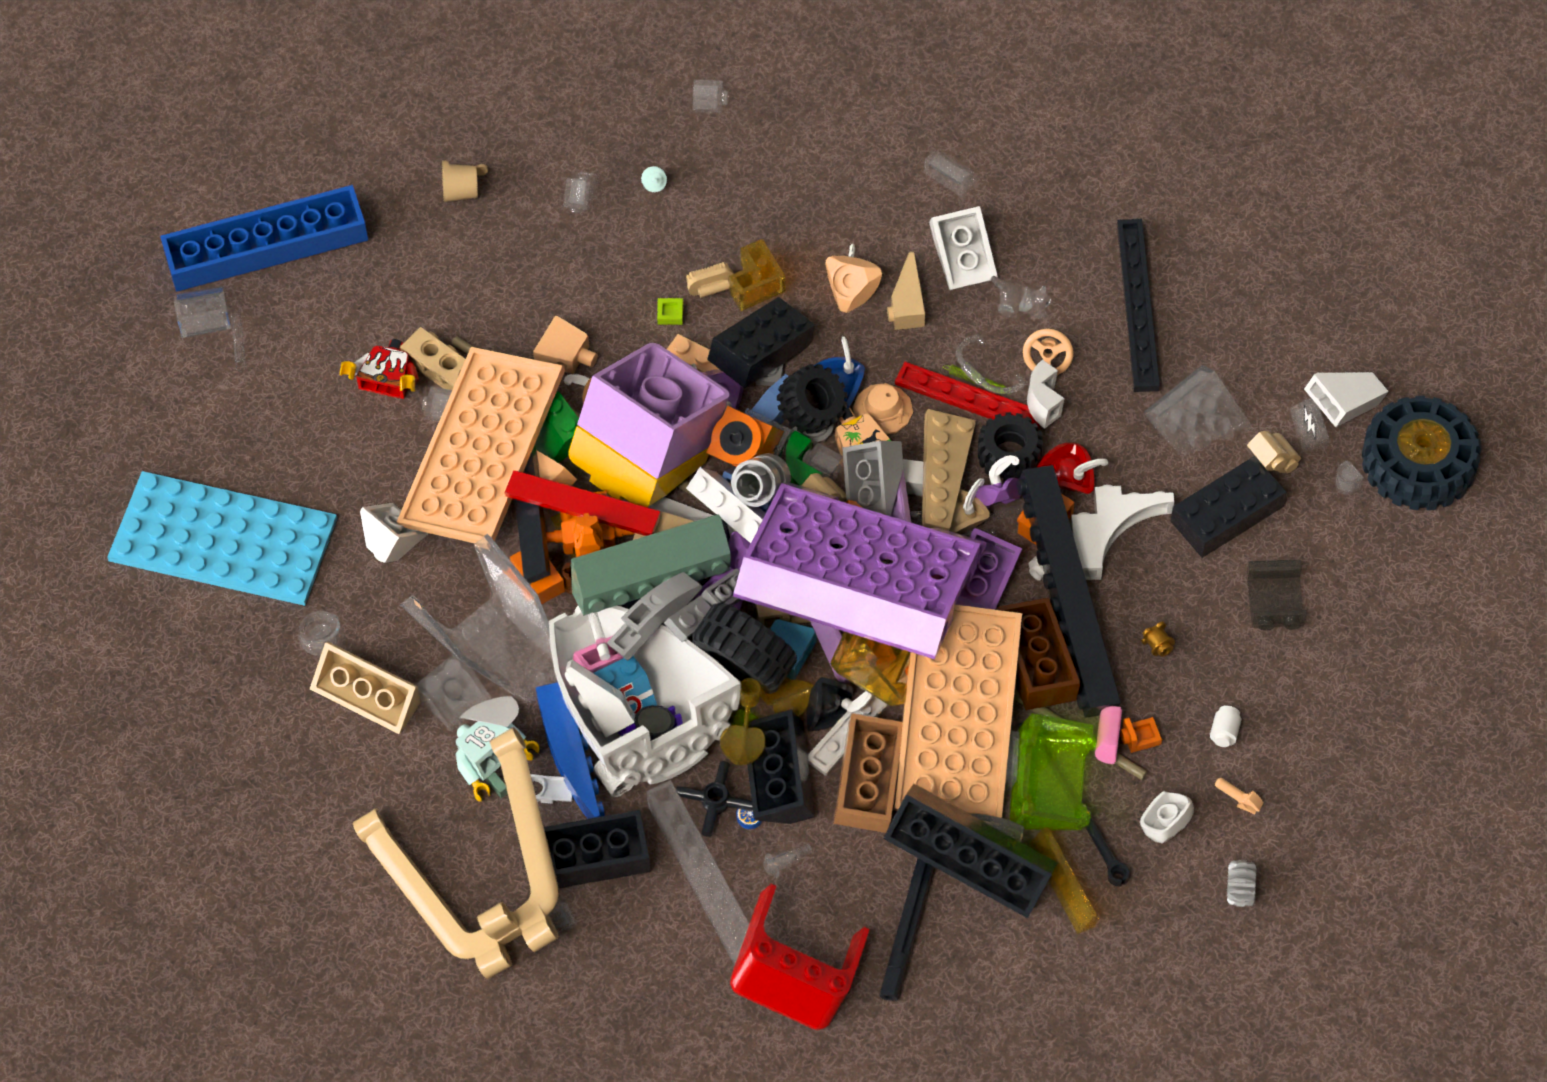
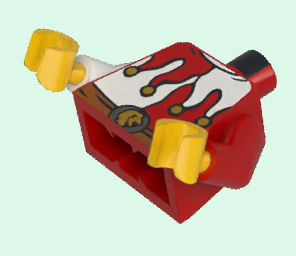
M398 339L390 340L388 348L382 346L373 347L370 353L365 354L354 363L350 361L342 362L339 373L341 376L344 374L349 375L348 378L351 380L356 376L358 388L361 390L405 399L407 388L415 392V385L419 381L415 364L410 361L407 352L401 351L400 346L403 342Z

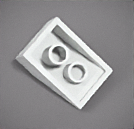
M980 206L931 218L929 223L949 290L998 279Z

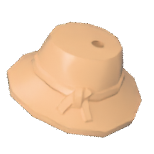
M883 383L870 385L860 392L853 405V412L856 418L863 414H869L884 433L889 435L897 433L908 425L913 414L910 397L900 388Z

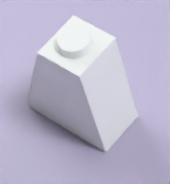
M1373 372L1316 373L1305 387V391L1335 427L1375 408L1388 393V390Z

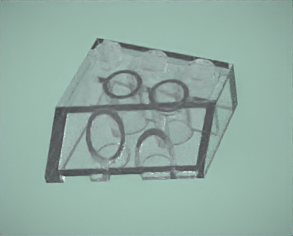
M1201 365L1144 411V414L1158 433L1181 457L1209 447L1211 441L1223 437L1224 440L1232 438L1233 432L1244 429L1247 432L1254 429L1216 372L1204 365Z

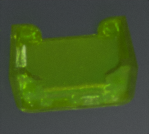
M1031 713L1021 725L1015 742L1009 812L1010 828L1020 830H1082L1085 826H1088L1090 810H1087L1086 804L1082 803L1085 757L1090 750H1094L1096 744V735L1093 734L1092 724Z

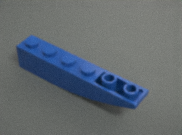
M553 683L535 687L548 746L560 776L564 777V782L571 792L573 799L588 819L605 816L602 802H597L595 795H599L597 780H591L590 773L594 772L591 756L585 757L584 750H588L587 741L583 734L580 735L579 727L567 708L559 684Z

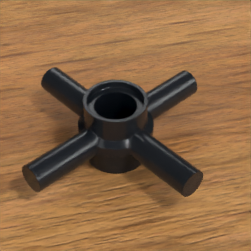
M720 761L715 782L709 783L704 788V791L677 786L675 796L702 802L703 807L707 811L701 832L705 837L712 836L717 815L725 812L727 807L753 812L752 800L732 797L725 787L730 763L726 761ZM715 796L722 798L719 801L710 800V798Z

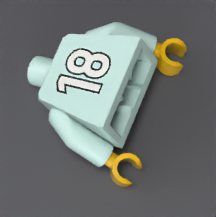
M477 721L473 726L463 724L457 731L458 738L455 742L459 749L456 752L457 766L467 783L473 785L474 796L477 801L482 802L477 794L479 790L487 791V794L490 796L488 785L480 783L478 779L481 778L484 781L501 766L498 757L492 750L490 740L512 727L516 728L512 723L506 727ZM517 729L526 745V748L523 749L526 758L532 761L533 755L527 750L533 749L539 753V745L535 741L527 742L525 740L526 736Z

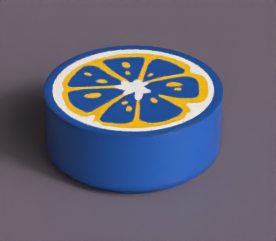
M737 809V822L741 827L754 829L761 825L762 821H756L752 811Z

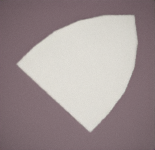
M512 696L498 697L472 706L459 718L508 727L517 717L519 707Z

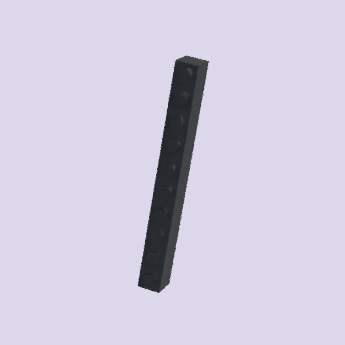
M1054 466L1024 469L1019 480H1017V490L1019 495H1023L1024 515L1026 519L1029 518L1031 524L1030 537L1037 545V562L1040 566H1043V583L1045 588L1049 589L1053 611L1056 613L1060 630L1080 681L1077 705L1080 710H1083L1085 718L1100 716V712L1104 708L1110 706L1119 707L1121 702Z

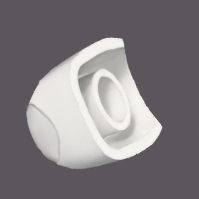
M1165 791L1160 793L1141 817L1140 824L1145 835L1159 843L1167 842L1174 837L1181 829H1184L1193 816L1194 805L1192 800L1182 794Z

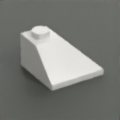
M394 503L362 507L360 511L366 546L374 553L375 558L381 562L398 561L428 534L399 525L397 520L401 509Z

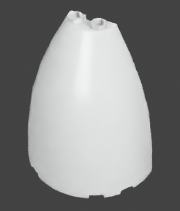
M577 606L573 615L567 616L563 613L549 620L550 647L554 670L567 708L587 743L613 776L621 779L622 782L637 785L639 782L648 781L649 784H656L678 776L702 760L708 754L706 749L714 740H721L730 726L728 720L733 710H737L739 705L740 682L714 658L687 639L682 643L668 627L661 624L633 656L647 673L657 706H663L664 708L674 706L675 715L681 714L683 724L650 741L649 731L644 725L622 737L617 732L605 737L602 731L598 732L594 727L591 711L589 708H583L578 698L580 693L576 686L572 687L568 683L565 672H567V662L573 660L574 652L613 636L624 624L620 618L629 609L613 606L600 612L583 616L579 606Z

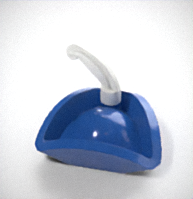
M843 336L841 341L845 357H833L817 364L823 365V369L827 367L832 369L831 373L833 375L838 374L840 377L838 379L839 382H843L845 385L843 391L847 392L848 398L844 401L847 402V408H849L861 384L865 367L860 362L851 359L847 339Z

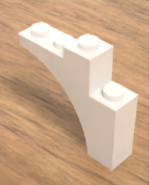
M1103 485L1095 487V514L1082 512L1077 515H1071L1070 526L1085 579L1101 580L1104 558L1112 543L1126 529L1150 517L1172 514L1174 494L1158 491L1151 494L1133 492L1122 495L1121 486Z

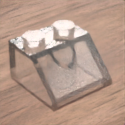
M453 653L416 684L421 703L452 733L469 720L459 718L464 712L474 705L492 699L472 668L456 653Z

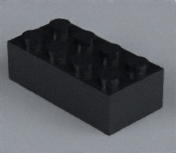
M777 297L713 337L707 360L743 388H746L805 350L811 343L816 324L783 299Z
M1253 456L1173 506L1170 522L1203 558L1283 508L1287 492L1261 462Z
M640 810L544 827L558 889L651 872Z

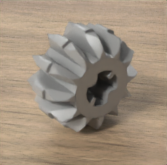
M1247 860L1231 861L1228 867L1227 901L1230 905H1237V907L1252 906L1255 902L1256 865L1254 862H1247Z

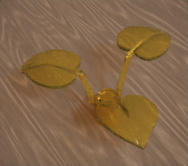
M752 678L744 679L740 683L739 700L740 704L745 707L743 727L732 725L722 732L720 747L725 756L735 765L743 766L754 762L762 754L765 747V736L762 730L759 728H748L750 708L755 707L759 703L760 697L767 705H773L775 713L792 709L797 716H800L808 707L813 684L800 680L785 679L776 692L772 694L766 693L765 695L764 689L761 688L757 680Z

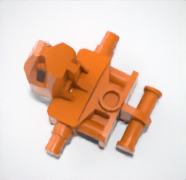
M606 490L600 491V492H594V493H597V494H601V495L607 496V491H606ZM560 512L562 530L546 532L547 543L563 542L564 553L568 555L575 552L576 557L615 546L616 537L634 535V532L599 523L597 516H589V513H584V517H577Z

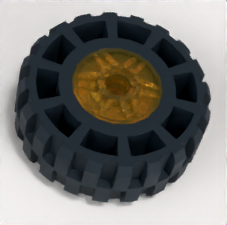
M1415 396V398L1410 399L1409 397L1401 398L1395 404L1391 402L1384 406L1382 412H1377L1372 418V422L1366 431L1362 449L1363 470L1366 474L1369 473L1367 480L1371 486H1377L1378 493L1385 499L1387 497L1392 499V503L1401 507L1403 504L1410 506L1409 509L1411 510L1426 508V511L1435 510L1439 505L1446 507L1453 504L1454 498L1457 500L1462 498L1466 494L1467 488H1470L1474 482L1482 450L1481 441L1478 439L1479 433L1476 427L1470 424L1471 419L1464 412H1459L1458 408L1451 403L1447 404L1442 402V399L1433 397V399L1425 398V396Z

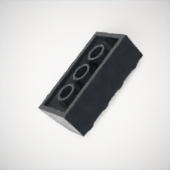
M791 709L742 723L754 819L756 821L792 824L814 818L815 809L803 721Z

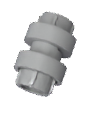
M770 453L761 454L742 462L736 467L731 479L732 490L737 499L743 504L752 507L762 506L774 499L781 483H790L791 474L789 467L782 458Z

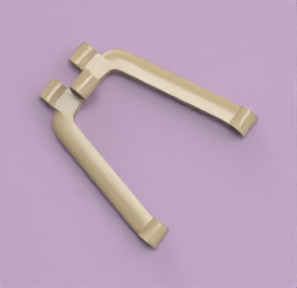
M514 727L490 740L492 750L501 763L531 887V895L528 901L514 912L509 911L507 906L501 902L477 917L482 928L481 930L469 933L391 835L382 817L377 812V808L353 822V827L359 838L364 843H367L369 849L446 949L461 959L475 958L480 972L486 979H490L512 966L511 959L504 945L515 938L523 935L524 940L533 952L559 938L549 916L558 900V884L527 758L523 750L526 748L522 736Z

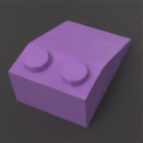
M974 528L970 538L987 542V545L970 583L965 582L955 605L995 610L1020 557L1022 548Z

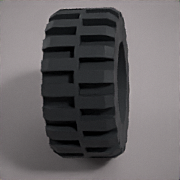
M722 602L711 606L692 636V642L697 647L714 658L735 678L767 694H772L779 689L797 662L796 652L792 650V647L785 640L758 620L753 619L750 615Z

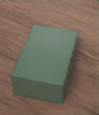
M495 772L486 778L487 783L500 798L508 794L506 785Z

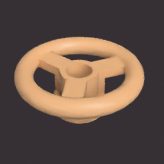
M1038 330L1028 337L1023 347L1025 363L1032 371L1036 364L1031 358V347L1037 349L1043 360L1050 365L1051 360L1058 353L1066 351L1063 363L1055 368L1058 370L1057 375L1063 373L1073 360L1072 344L1058 330ZM1044 336H1051V337L1057 338V339L1060 340L1062 343L1059 344V343H1058L1055 339H1053V338H1045V339H1043L1041 342H1040L1039 340H1037V339H1039V338H1041V337H1044ZM1051 349L1053 352L1048 354L1044 350Z

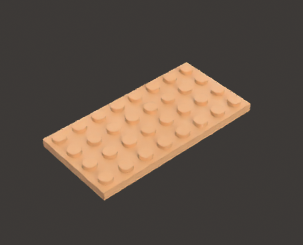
M471 347L397 523L403 525L404 528L493 547L512 501V498L506 497L504 492L513 470L524 472L564 375L565 369L563 366Z
M955 605L952 623L936 658L932 659L910 652L901 750L893 810L898 811L905 795L912 785L916 784L983 822L1001 823L1022 613Z

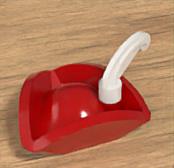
M1063 443L1051 449L1042 458L1037 467L1053 465L1060 488L1077 493L1090 494L1094 489L1093 468L1099 465L1106 466L1108 460L1095 459L1091 461L1089 453L1080 444Z

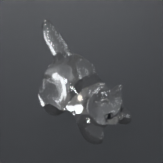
M996 276L991 277L993 284L1000 289L998 311L1002 316L1013 318L1018 311H1023L1034 318L1045 319L1048 313L1044 308L1050 305L1051 299L1046 292V286L1035 290L1015 280L1004 281Z

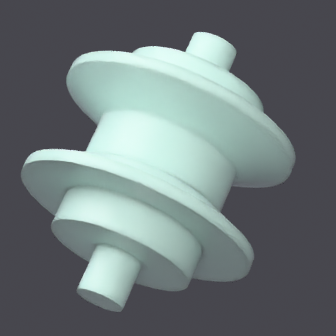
M652 166L643 172L642 183L648 191L658 192L665 187L667 177L661 168Z

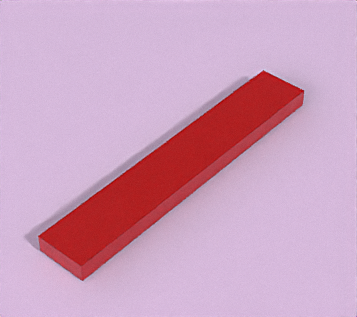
M904 362L895 380V385L989 419L995 420V415L997 414L1005 416L1006 412H1011V415L1016 416V413L1022 414V418L1029 417L1032 419L1031 424L1036 423L1040 427L1032 417L1028 405L908 362Z
M513 470L504 492L506 497L577 517H584V513H589V516H597L599 523L644 536L654 534L661 517V512L658 510Z

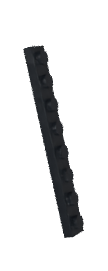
M1142 219L1117 220L1133 391H1159L1160 384Z

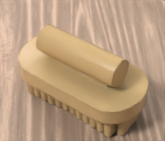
M722 262L719 265L710 266V268L707 267L690 272L686 276L687 288L691 295H699L702 298L730 289V285L735 280V275L728 264Z

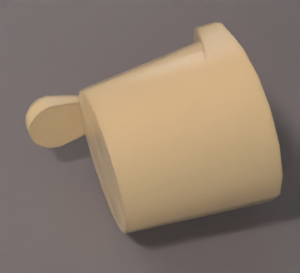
M446 160L442 161L444 202L477 198V175L487 174V166L485 164L477 166L449 164Z

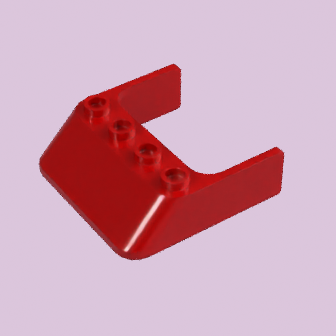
M771 883L760 893L731 975V988L735 993L807 1027L822 1030L830 1024L851 987L870 929L863 927L853 935L842 970L831 967L771 939L764 930V921L777 887Z

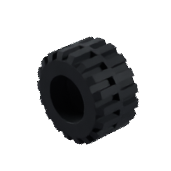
M810 364L800 368L783 380V384L778 389L781 392L777 395V401H780L778 410L783 412L784 415L781 417L784 421L786 419L789 421L788 425L791 428L796 426L797 431L801 433L804 431L807 434L818 433L837 422L845 413L843 410L847 408V402L844 400L848 396L847 392L843 391V388H845L844 383L839 382L838 379L840 377L837 373L834 375L831 373L832 369L828 367L823 369V365L820 364L815 366ZM805 389L815 394L819 402V409L810 405L805 395Z
M1006 412L1005 416H1001V414L995 415V420L988 419L986 425L982 426L978 438V459H980L979 464L981 468L985 467V473L988 476L991 467L998 460L1006 456H1016L1020 462L1018 465L1010 464L999 475L1001 478H1004V482L1009 478L1019 479L1024 469L1037 468L1041 461L1043 440L1041 431H1038L1039 426L1036 423L1031 424V418L1026 417L1024 419L1022 414L1016 413V416L1011 415V412ZM1004 442H1015L1023 448L1017 452H1005L997 446Z

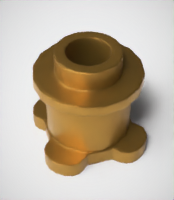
M1163 621L1151 628H1147L1142 633L1144 637L1141 642L1143 645L1149 644L1152 648L1153 656L1160 655V657H1164L1170 654L1175 644L1174 638L1169 637L1165 632L1164 628L1167 625Z

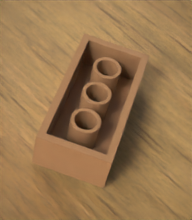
M851 713L847 727L833 824L887 832L891 822L903 722Z

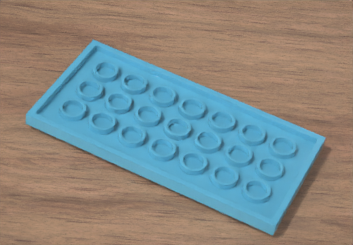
M142 471L107 558L108 561L305 606L335 527L337 515Z

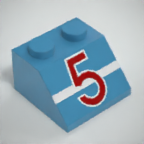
M634 656L628 661L623 658L593 673L621 691L635 715L643 707L657 705L647 673Z

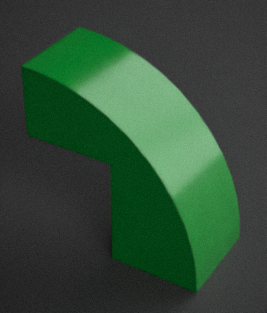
M796 430L791 435L787 444L786 464L791 474L790 483L802 486L811 474L818 473L822 476V473L804 462L812 453V440Z

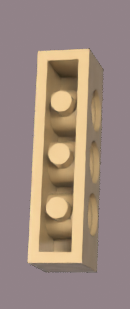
M420 327L400 346L401 351L409 354L410 361L415 364L418 371L451 394L466 359L459 355L453 346L442 343L436 334L431 331L427 332Z

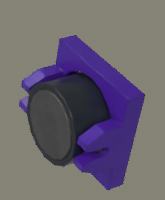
M650 705L643 707L637 712L633 724L619 730L617 733L622 737L644 725L649 731L650 741L682 725L683 720L680 713L675 715L674 706L664 708L663 706Z

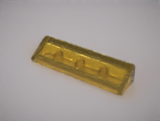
M1046 826L1031 841L1029 846L1058 862L1049 879V883L1077 934H1080L1095 927L1097 914L1053 834Z

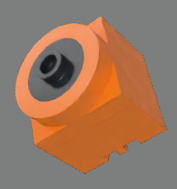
M727 406L723 417L716 423L712 431L711 443L706 453L737 467L742 462L758 455L774 454L773 450L778 445L784 431Z

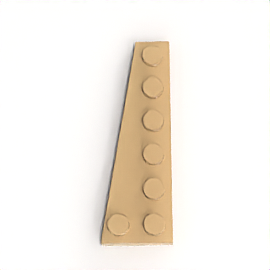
M927 409L925 413L922 526L938 527L947 531L950 530L975 427V420Z

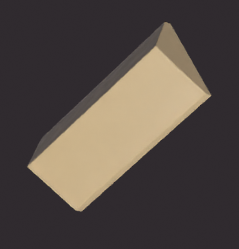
M328 641L325 642L310 689L400 734L421 704L418 686Z

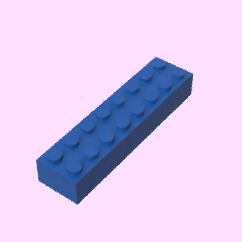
M353 185L160 236L176 292L368 241L365 222Z

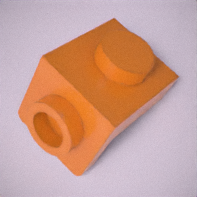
M1153 717L1131 723L1130 718L1123 720L1120 737L1124 745L1128 744L1131 753L1161 745L1162 739Z

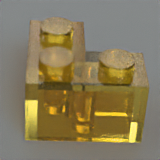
M760 239L741 247V266L744 270L729 276L730 294L740 311L785 292V274L764 240Z

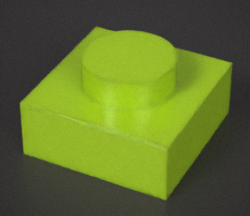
M658 298V325H683V298Z

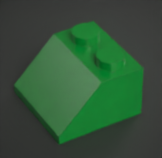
M559 391L554 396L534 445L537 451L557 463L569 456L570 445L579 420Z

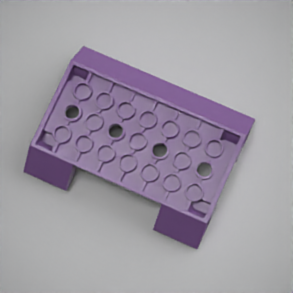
M781 483L743 558L733 597L935 659L952 623L954 606L965 582L970 583L987 542L938 527L927 528L838 501L836 496L793 483ZM788 528L793 530L794 532L783 533L782 530ZM841 544L843 548L835 549L831 546ZM885 559H890L893 561V563L884 564L881 561ZM938 574L943 576L944 578L941 580H936L931 576Z

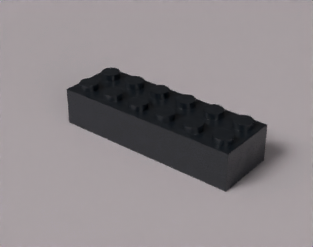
M913 784L905 795L883 838L1027 919L1058 862L916 784Z

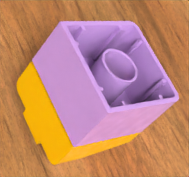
M649 343L592 376L577 423L578 426L570 445L569 458L575 465L591 475L589 482L602 491L606 490L607 494L619 500L625 498L633 504L648 508L669 494L706 463L709 456L706 452L711 443L712 431L716 423L722 418L729 398V392L661 345Z

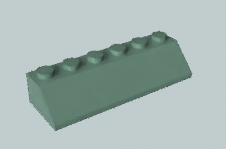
M720 515L710 516L571 559L572 594L583 616L642 598L664 581L682 572L697 582L701 579L730 571L731 553Z

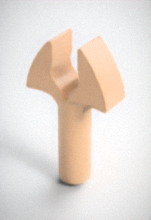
M1219 778L1215 783L1218 789L1239 802L1237 807L1252 814L1260 811L1264 802L1254 791L1246 794L1223 778Z

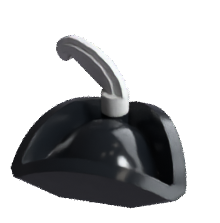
M821 677L810 691L806 711L807 731L828 729L834 726L847 711L853 713L860 711L871 700L874 694V686L868 683L866 685L867 691L854 701H851L854 691L851 686Z

